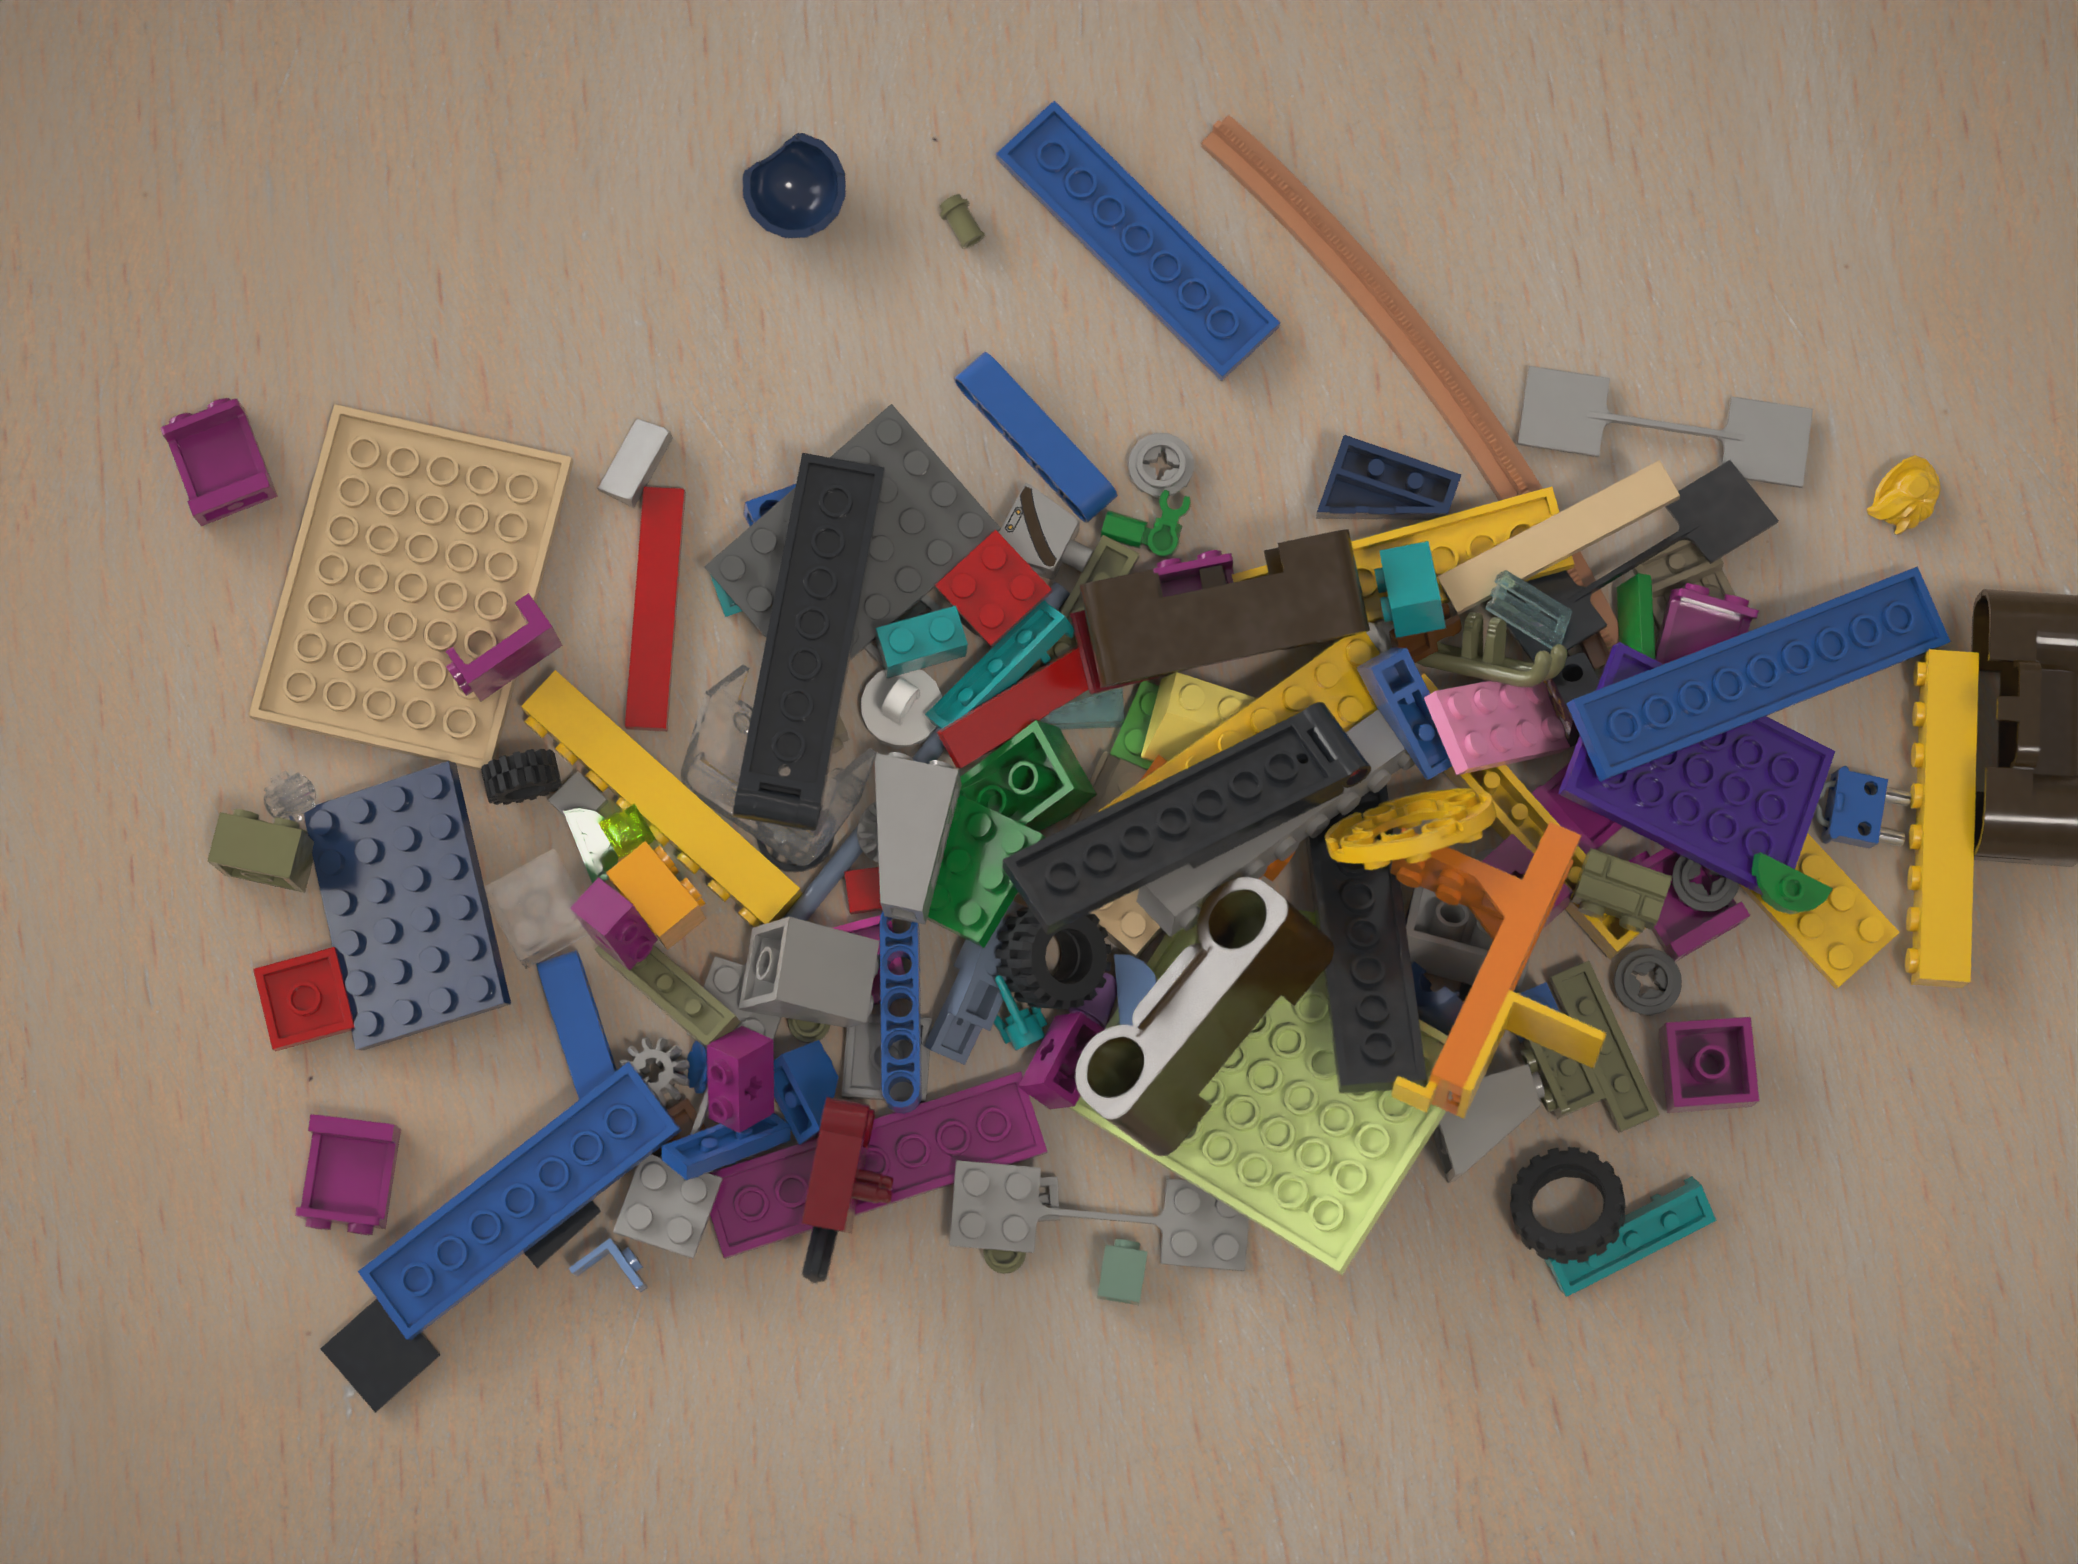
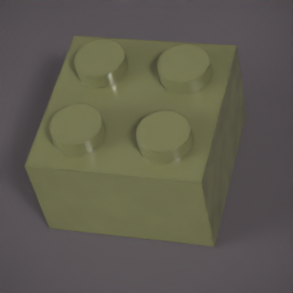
M234 809L233 815L220 812L207 860L211 865L225 876L305 893L313 864L312 850L314 841L307 835L308 831L299 828L300 824L298 822L284 818H275L273 824L259 820L258 814L242 809Z

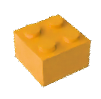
M644 841L606 872L619 893L634 905L654 935L669 950L706 919L701 910V907L706 903L701 898V894L686 877L681 882L675 877L679 871L659 845L653 850Z

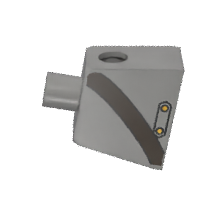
M1024 484L999 533L1040 577L1054 580L1062 563L1083 572L1094 550L1075 541L1080 530V521L1030 484Z

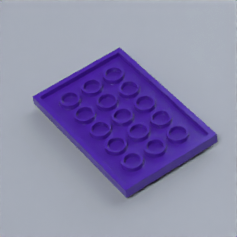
M1619 642L1612 646L1596 690L1664 664ZM1765 716L1600 782L1579 735L1558 794L1763 895L1758 887L1756 876L1752 875L1754 855L1761 852L1793 869L1796 868L1836 751Z

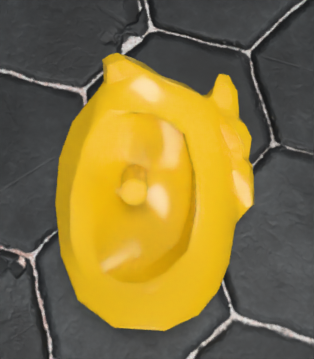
M1916 455L1904 459L1882 479L1876 490L1873 505L1866 509L1867 513L1876 519L1896 525L1895 535L1902 534L1907 529L1918 526L1920 522L1933 514L1934 506L1940 495V480L1935 469L1925 458Z

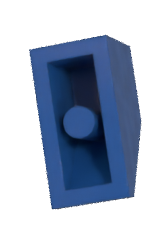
M820 1040L783 1053L774 1060V1097L787 1123L791 1126V1130L799 1145L806 1143L820 1132L827 1097L834 1098L839 1078L833 1067L832 1060L826 1054Z

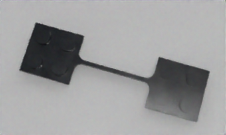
M1729 460L1679 490L1680 499L1665 506L1678 523V532L1587 587L1577 585L1565 570L1532 579L1493 602L1491 607L1498 617L1506 620L1507 629L1534 663L1535 656L1540 651L1550 653L1552 647L1556 644L1564 645L1568 651L1606 628L1607 623L1591 604L1590 598L1592 594L1681 540L1691 541L1711 564L1776 525L1779 520L1732 461Z
M590 1201L524 1252V1254L538 1269L602 1211L593 1201ZM375 1299L320 1348L375 1413L441 1355L422 1332L414 1339L406 1340L378 1299Z

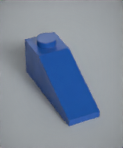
M1390 648L1356 667L1375 705L1424 778L1429 780L1452 767L1424 700V697L1428 696L1430 692L1407 648Z

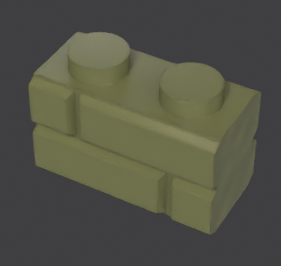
M1590 849L1582 865L1571 902L1579 904L1578 911L1585 915L1603 918V915L1607 914L1619 918V925L1621 927L1642 933L1644 928L1652 930L1657 924L1672 876Z

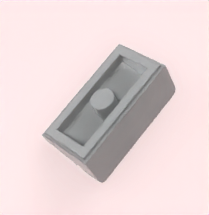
M636 419L601 481L598 490L634 508L643 493V487L647 486L673 439L671 431Z

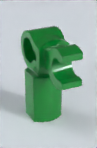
M1164 490L1159 499L1160 508L1163 511L1162 516L1155 519L1153 529L1147 528L1148 522L1108 511L1100 537L1102 538L1104 535L1118 543L1138 549L1144 544L1149 546L1151 551L1159 557L1172 556L1179 547V537L1183 525L1178 523L1180 518L1185 516L1190 510L1191 498L1185 496L1183 504L1179 509H1171L1168 506L1170 491Z

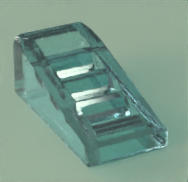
M1123 688L1107 691L1050 710L1049 714L1041 719V722L1057 726L1060 730L1122 727L1124 723Z

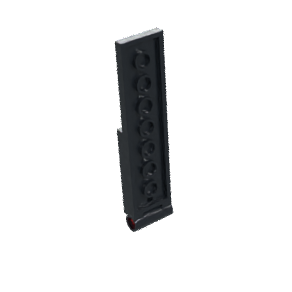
M802 453L734 801L733 817L813 832L817 831L855 636L854 630L885 473L884 467ZM783 768L791 770L790 774L786 777L779 774Z
M1317 702L1307 707L1304 711L1004 858L1002 868L1040 925L1049 934L1189 863L1194 869L1343 794L1344 787L1350 788L1363 781L1370 774L1371 766L1325 703Z
M1387 784L1376 793L1370 790L1362 796L1359 804L1346 815L1339 813L1332 818L1327 828L1317 837L1311 838L1308 836L1305 838L1316 927L1327 935L1334 945V955L1324 970L1339 1093L1392 1090L1398 1076L1426 1088L1427 1084L1401 886L1396 875L1390 873L1392 860L1384 867L1371 870L1365 869L1364 863L1336 862V860L1329 856L1325 841V834L1328 829L1340 820L1356 812L1362 815L1369 809L1379 807L1378 804L1389 801ZM1393 828L1383 833L1393 835ZM1381 834L1376 836L1375 839L1382 840Z

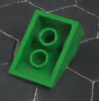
M1035 720L960 777L962 785L959 794L1037 832L1065 819L1097 795L1060 728Z

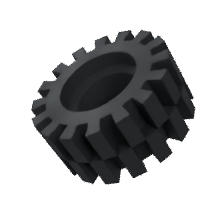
M530 749L524 753H520V751L514 752L511 756L503 755L499 757V760L493 759L488 764H484L481 769L488 802L495 805L501 803L508 805L515 801L516 803H522L526 799L531 801L537 799V796L549 795V792H555L562 786L555 753L550 749H538L537 751Z

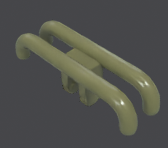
M1470 612L1464 621L1462 648L1438 641L1437 652L1416 662L1425 667L1511 686L1534 687L1542 683V681H1548L1556 677L1562 671L1567 659V649L1562 644H1556L1552 647L1550 653L1547 651L1538 652L1534 663L1505 657L1506 620L1500 617H1493L1487 626L1488 630L1483 652V615Z

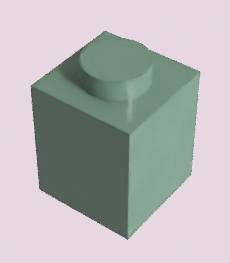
M1115 1239L1114 1246L1105 1245L1097 1299L1133 1305L1140 1304L1148 1253L1147 1251L1139 1250L1140 1243Z

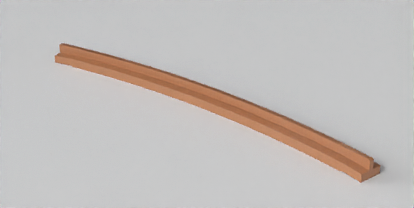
M1230 115L1222 122L1218 120L1213 125V131L1201 142V147L1282 224L1365 316L1436 407L1479 469L1497 499L1500 501L1543 489L1527 462L1467 375L1416 309L1372 257L1301 181ZM1581 552L1572 555L1575 564L1574 568L1566 571L1574 582L1582 587H1587L1595 582L1596 579ZM1601 589L1592 594L1590 601L1607 623V627L1580 643L1594 671L1605 667L1612 646L1619 643L1618 621Z

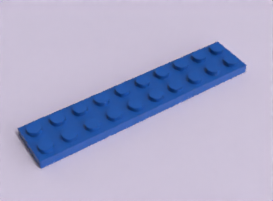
M1917 566L1583 695L1566 704L1601 782L1922 655L1929 649L1934 650L1942 647L1951 641Z

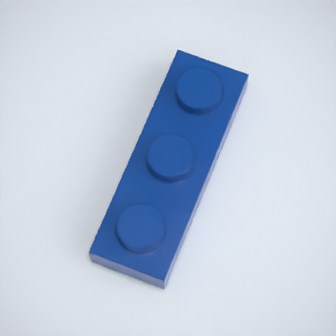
M775 1113L740 1133L723 1124H718L663 1145L662 1161L687 1181L790 1141L791 1126Z

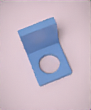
M611 1238L569 1268L571 1273L578 1277L611 1253L639 1292L648 1288L637 1273V1271L643 1268L637 1257L629 1247L622 1251Z

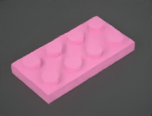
M1486 681L1438 690L1424 697L1456 775L1559 754L1570 747L1565 737L1564 726L1556 716L1548 697V689L1543 681L1534 687H1516Z

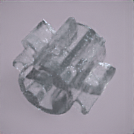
M284 771L270 778L272 785L264 788L266 792L264 804L268 813L273 818L290 819L299 823L306 818L307 811L316 807L314 803L316 791L312 782L298 772L290 776L287 771Z

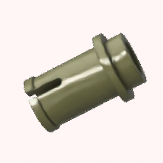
M956 194L940 204L939 207L942 211L940 217L942 220L949 222L961 243L960 245L966 249L980 242L985 237V234L981 231L968 209L969 201L963 199L960 194Z

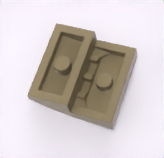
M1681 540L1632 569L1634 575L1638 573L1651 575L1653 619L1659 632L1670 592L1673 589L1685 588L1686 583H1691L1709 588L1708 596L1724 600L1725 594L1736 596L1722 570L1724 563L1721 558L1710 564L1694 543L1688 540Z

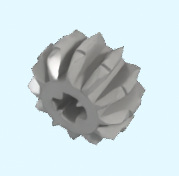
M645 1037L642 1039L644 1051L639 1053L634 1046L630 1045L627 1051L635 1059L633 1062L620 1060L619 1067L621 1068L627 1062H631L643 1079L644 1074L650 1072L651 1064L656 1063L660 1069L664 1067L665 1071L658 1074L659 1081L652 1082L649 1077H646L644 1080L664 1107H666L667 1102L664 1094L669 1092L675 1100H679L681 1094L674 1088V1085H689V1078L677 1073L690 1068L688 1060L675 1061L682 1053V1049L678 1045L666 1052L668 1041L666 1038L660 1037L656 1048L653 1049L650 1039Z

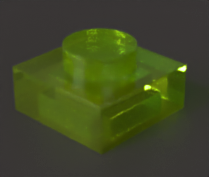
M635 803L608 815L598 823L619 858L629 855L644 841L649 845L656 840Z

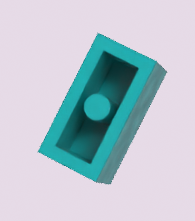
M1429 541L1379 550L1382 567L1374 569L1379 593L1387 592L1388 596L1381 597L1380 602L1384 622L1393 621L1396 638L1446 628Z
M956 606L876 628L875 641L887 678L962 658L967 654L968 643Z

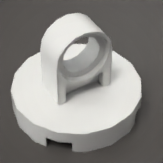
M919 669L891 678H887L885 671L882 670L865 687L861 698V715L868 732L881 744L895 749L913 746L918 743L920 745L937 728L925 714L942 698V694L936 681L923 670Z

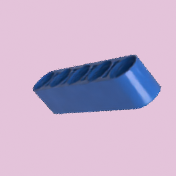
M984 352L954 378L956 385L969 401L1083 522L1088 523L1118 496L1115 488L989 353Z
M882 912L880 917L882 1093L885 1103L891 1110L896 1113L905 1114L916 1109L922 1097L919 923L911 922V926L906 932L901 934L893 933L888 928L889 922L893 918L884 916ZM897 957H906L912 962L911 969L905 975H894L889 971V965L892 960ZM896 999H907L913 1004L911 1012L905 1017H895L889 1012L890 1005ZM899 1040H906L913 1045V1051L906 1059H895L890 1055V1048L893 1043ZM899 1082L911 1084L914 1088L911 1098L903 1102L892 1099L890 1092L895 1084Z
M575 950L536 964L580 1100L616 1072L617 1068L578 951Z

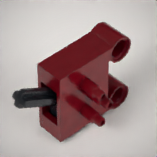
M830 1097L826 1099L802 1218V1224L813 1226L802 1269L803 1278L810 1280V1283L817 1284L827 1279L838 1231L852 1234L858 1200L887 1204L891 1202L893 1177L879 1172L864 1170L875 1118V1109H870V1105Z

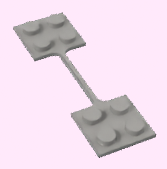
M1529 366L1518 445L1599 457L1604 427L1610 423H1619L1716 438L1724 447L1722 464L1731 460L1746 480L1798 488L1803 487L1813 412L1811 408L1731 397L1727 426L1722 430L1612 414L1607 408L1610 378Z
M715 956L703 988L737 1016L740 1023L735 1029L744 1026L774 1040L782 1017L739 1010L746 966ZM708 1087L690 1135L701 1130L708 1111ZM650 1155L637 1165L613 1233L694 1259L723 1178L705 1173L686 1181L663 1162L662 1158Z
M956 1160L949 1246L1034 1253L1037 1222L1044 1215L1154 1224L1162 1232L1160 1264L1245 1271L1249 1218L1187 1180L1166 1179L1165 1205L1160 1215L1156 1217L1045 1207L1039 1199L1041 1168Z

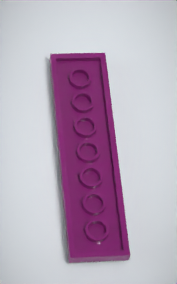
M1020 1071L919 1104L916 1109L909 1113L901 1114L895 1112L874 1119L864 1170L879 1172L893 1177L892 1199L888 1204L858 1200L855 1216L954 1184L956 1160L1013 1165L1048 1153L1030 1096L1018 1087L1023 1078L1022 1072ZM818 1138L809 1140L802 1145L797 1144L709 1173L723 1178L710 1216L724 1259L812 1231L813 1226L802 1224V1218Z

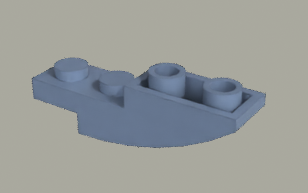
M1012 901L985 948L965 940L953 965L960 969L924 1045L926 1048L965 1065L982 1028L988 1031L991 1030L1003 1001V997L995 982V977L998 975L996 967L1001 966V958H995L996 949H1001L1002 942L998 941L1000 931L1007 932L1008 928L1005 923L1009 917H1018L1016 911L1025 907L1024 905Z

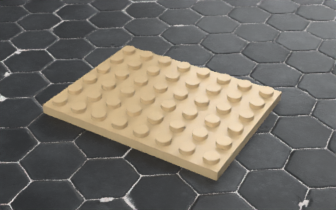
M334 404L248 716L254 720L434 761L455 762L457 766L481 771L484 764H488L493 759L495 760L516 678L480 702L474 692L466 696L446 668L452 660L445 651L453 647L465 664H469L527 624L515 602L528 593L535 603L537 602L574 462L572 457Z

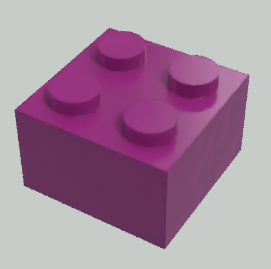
M1751 1017L1667 1022L1659 1029L1667 1113L1748 1108L1760 1101Z

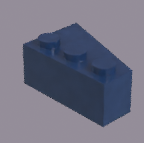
M1344 435L1320 501L1316 519L1431 520L1446 516L1449 513L1462 474Z

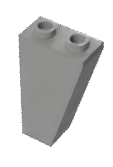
M890 752L889 755L877 753L875 758L881 906L886 917L926 925L962 785L959 770L954 769L951 764L943 761L932 760L927 764L913 761V758L909 755L899 752Z

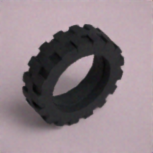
M1568 1147V1151H1559V1148L1547 1150V1155L1541 1157L1538 1154L1529 1160L1530 1165L1527 1168L1522 1167L1519 1170L1517 1182L1512 1184L1510 1192V1208L1514 1227L1517 1234H1520L1524 1245L1529 1250L1534 1248L1539 1257L1546 1260L1549 1257L1555 1258L1556 1263L1568 1264V1260L1576 1259L1577 1263H1582L1589 1260L1588 1256L1596 1254L1598 1257L1607 1251L1606 1246L1610 1242L1614 1244L1620 1235L1619 1229L1624 1226L1626 1217L1623 1185L1619 1175L1616 1176L1614 1174L1612 1165L1607 1161L1603 1163L1599 1160L1598 1154L1589 1150L1586 1154L1580 1152V1148ZM1563 1177L1581 1178L1592 1183L1601 1192L1604 1200L1603 1211L1598 1220L1587 1229L1572 1234L1556 1233L1543 1227L1535 1219L1532 1210L1533 1200L1538 1191L1550 1181Z

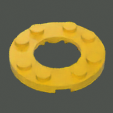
M1467 788L1418 793L1378 804L1379 807L1369 809L1362 815L1356 812L1340 820L1328 829L1325 834V841L1329 856L1336 860V862L1364 863L1365 869L1368 870L1384 867L1391 860L1405 858L1406 863H1417L1429 859L1431 851L1455 843H1469L1483 837L1482 830L1493 824L1496 818V810L1492 795L1488 792L1479 794V797H1477L1473 789ZM1437 819L1423 825L1421 828L1422 834L1415 835L1413 827L1422 824V820ZM1395 827H1398V829H1409L1395 835L1383 833ZM1381 834L1382 840H1376L1375 837Z

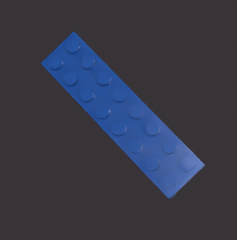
M1055 100L996 153V159L1221 382L1280 327V321Z
M627 1062L361 1268L358 1273L406 1340H412L682 1130L631 1062Z

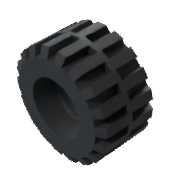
M1022 907L1017 910L1018 917H1009L1005 923L1008 928L1007 932L1000 931L998 941L1002 942L1001 949H996L995 958H1001V966L996 967L998 975L1006 977L1005 983L1010 992H1015L1014 999L1021 1003H1027V1006L1034 1008L1069 1009L1081 1007L1084 1005V1000L1091 1001L1097 996L1095 988L1104 987L1107 981L1103 977L1104 972L1111 969L1112 962H1107V954L1112 953L1111 944H1105L1104 939L1108 936L1105 927L1097 926L1100 919L1095 914H1087L1049 934L1045 932L1029 907ZM1055 935L1061 946L1062 958L1058 971L1052 976L1046 964V949L1049 941Z

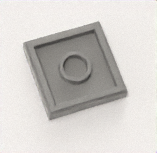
M870 1014L866 1023L847 1028L842 1098L884 1100L881 1080V1014ZM921 1017L922 1097L920 1103L927 1101L930 1050L924 1045L932 1030V1018ZM906 1040L896 1041L890 1048V1055L895 1059H906L912 1053L913 1045ZM899 1082L892 1087L890 1096L895 1101H907L913 1095L914 1088L907 1082Z

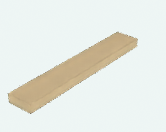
M1659 460L1439 575L1438 581L1456 614L1459 615L1679 500L1680 494Z

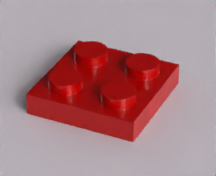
M994 530L935 584V588L952 606L957 607L958 613L991 648L1052 593V589L997 530Z
M335 947L253 969L272 1050L275 1052L349 1032L355 1028Z

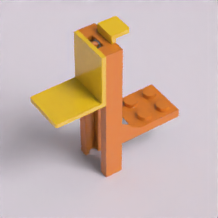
M1549 822L1523 879L1449 847L1431 851L1429 859L1417 863H1406L1405 858L1392 860L1390 873L1396 875V878L1401 883L1412 888L1421 886L1435 892L1436 897L1447 904H1462L1468 907L1493 940L1431 1072L1427 1087L1424 1088L1398 1076L1392 1089L1391 1096L1426 1113L1432 1104L1464 1119L1505 1030L1594 1068L1606 1037L1605 1032L1514 992L1574 863L1572 857L1582 835ZM1402 828L1400 833L1405 832L1408 829Z

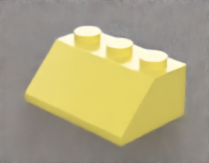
M1178 672L1162 678L1141 758L1153 762L1160 755L1169 761L1256 698Z

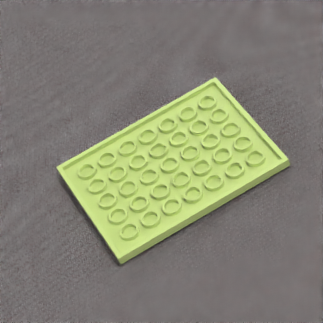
M1197 925L1187 931L1182 928L1171 937L1168 934L1165 935L1147 963V966L1157 976L1158 980L1186 947L1200 943L1197 935ZM1324 971L1295 1006L1280 995L1201 1091L1199 1096L1211 1104L1212 1107L1181 1145L1171 1154L1166 1156L1154 1155L1102 1117L1081 1096L1074 1107H1067L1340 1275H1343L1446 1113V1110L1432 1104L1426 1113L1391 1096L1392 1090L1339 1093ZM1119 1008L1105 1029L1120 1025ZM1419 1020L1428 1084L1431 1072L1448 1036Z

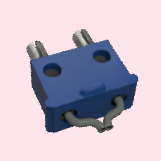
M1847 766L1839 768L1831 774L1830 781L1824 783L1819 798L1821 799L1824 796L1826 789L1829 787L1824 819L1820 804H1817L1816 819L1823 825L1822 842L1828 844L1834 841L1868 849L1877 845L1878 842L1899 847L1903 846L1905 840L1902 839H1905V834L1881 828L1885 802L1907 807L1911 802V793L1887 788L1888 779L1849 771ZM1864 787L1869 790V794L1865 792ZM1858 827L1862 829L1863 835L1859 833Z

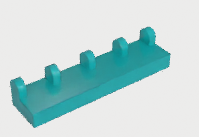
M1043 600L979 660L925 714L934 726L941 730L1017 683L1038 660L1046 665L1051 660L1047 651L1064 634L1070 639L1075 636L1072 624L1062 613Z
M1691 1176L1684 1180V1186L1664 1196L1658 1193L1650 1197V1203L1625 1215V1223L1619 1229L1620 1235L1614 1244L1610 1242L1606 1246L1607 1251L1598 1257L1596 1254L1588 1256V1261L1577 1263V1259L1568 1260V1264L1556 1263V1259L1551 1257L1548 1260L1544 1259L1552 1270L1560 1291L1568 1297L1717 1221L1702 1185Z

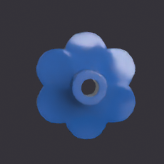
M695 1041L692 1051L687 1056L690 1068H688L689 1088H694L696 1094H703L708 1083L707 1049L698 1041Z

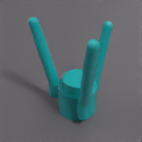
M997 975L995 982L1011 1016L1005 1018L1008 1026L998 1014L993 1024L999 1030L1005 1044L1012 1042L1015 1051L1044 1038L1045 1034L1041 1027L1047 1025L1041 1008L1031 1007L1033 1015L1030 1014L1028 1008L1019 1011L1003 977Z

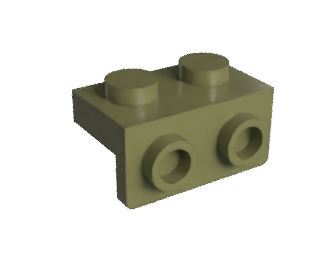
M1528 1039L1523 1041L1525 1049L1521 1050L1522 1059L1525 1065L1529 1064L1531 1074L1538 1072L1541 1078L1545 1097L1540 1099L1548 1113L1554 1110L1557 1119H1560L1606 1098L1593 1068Z

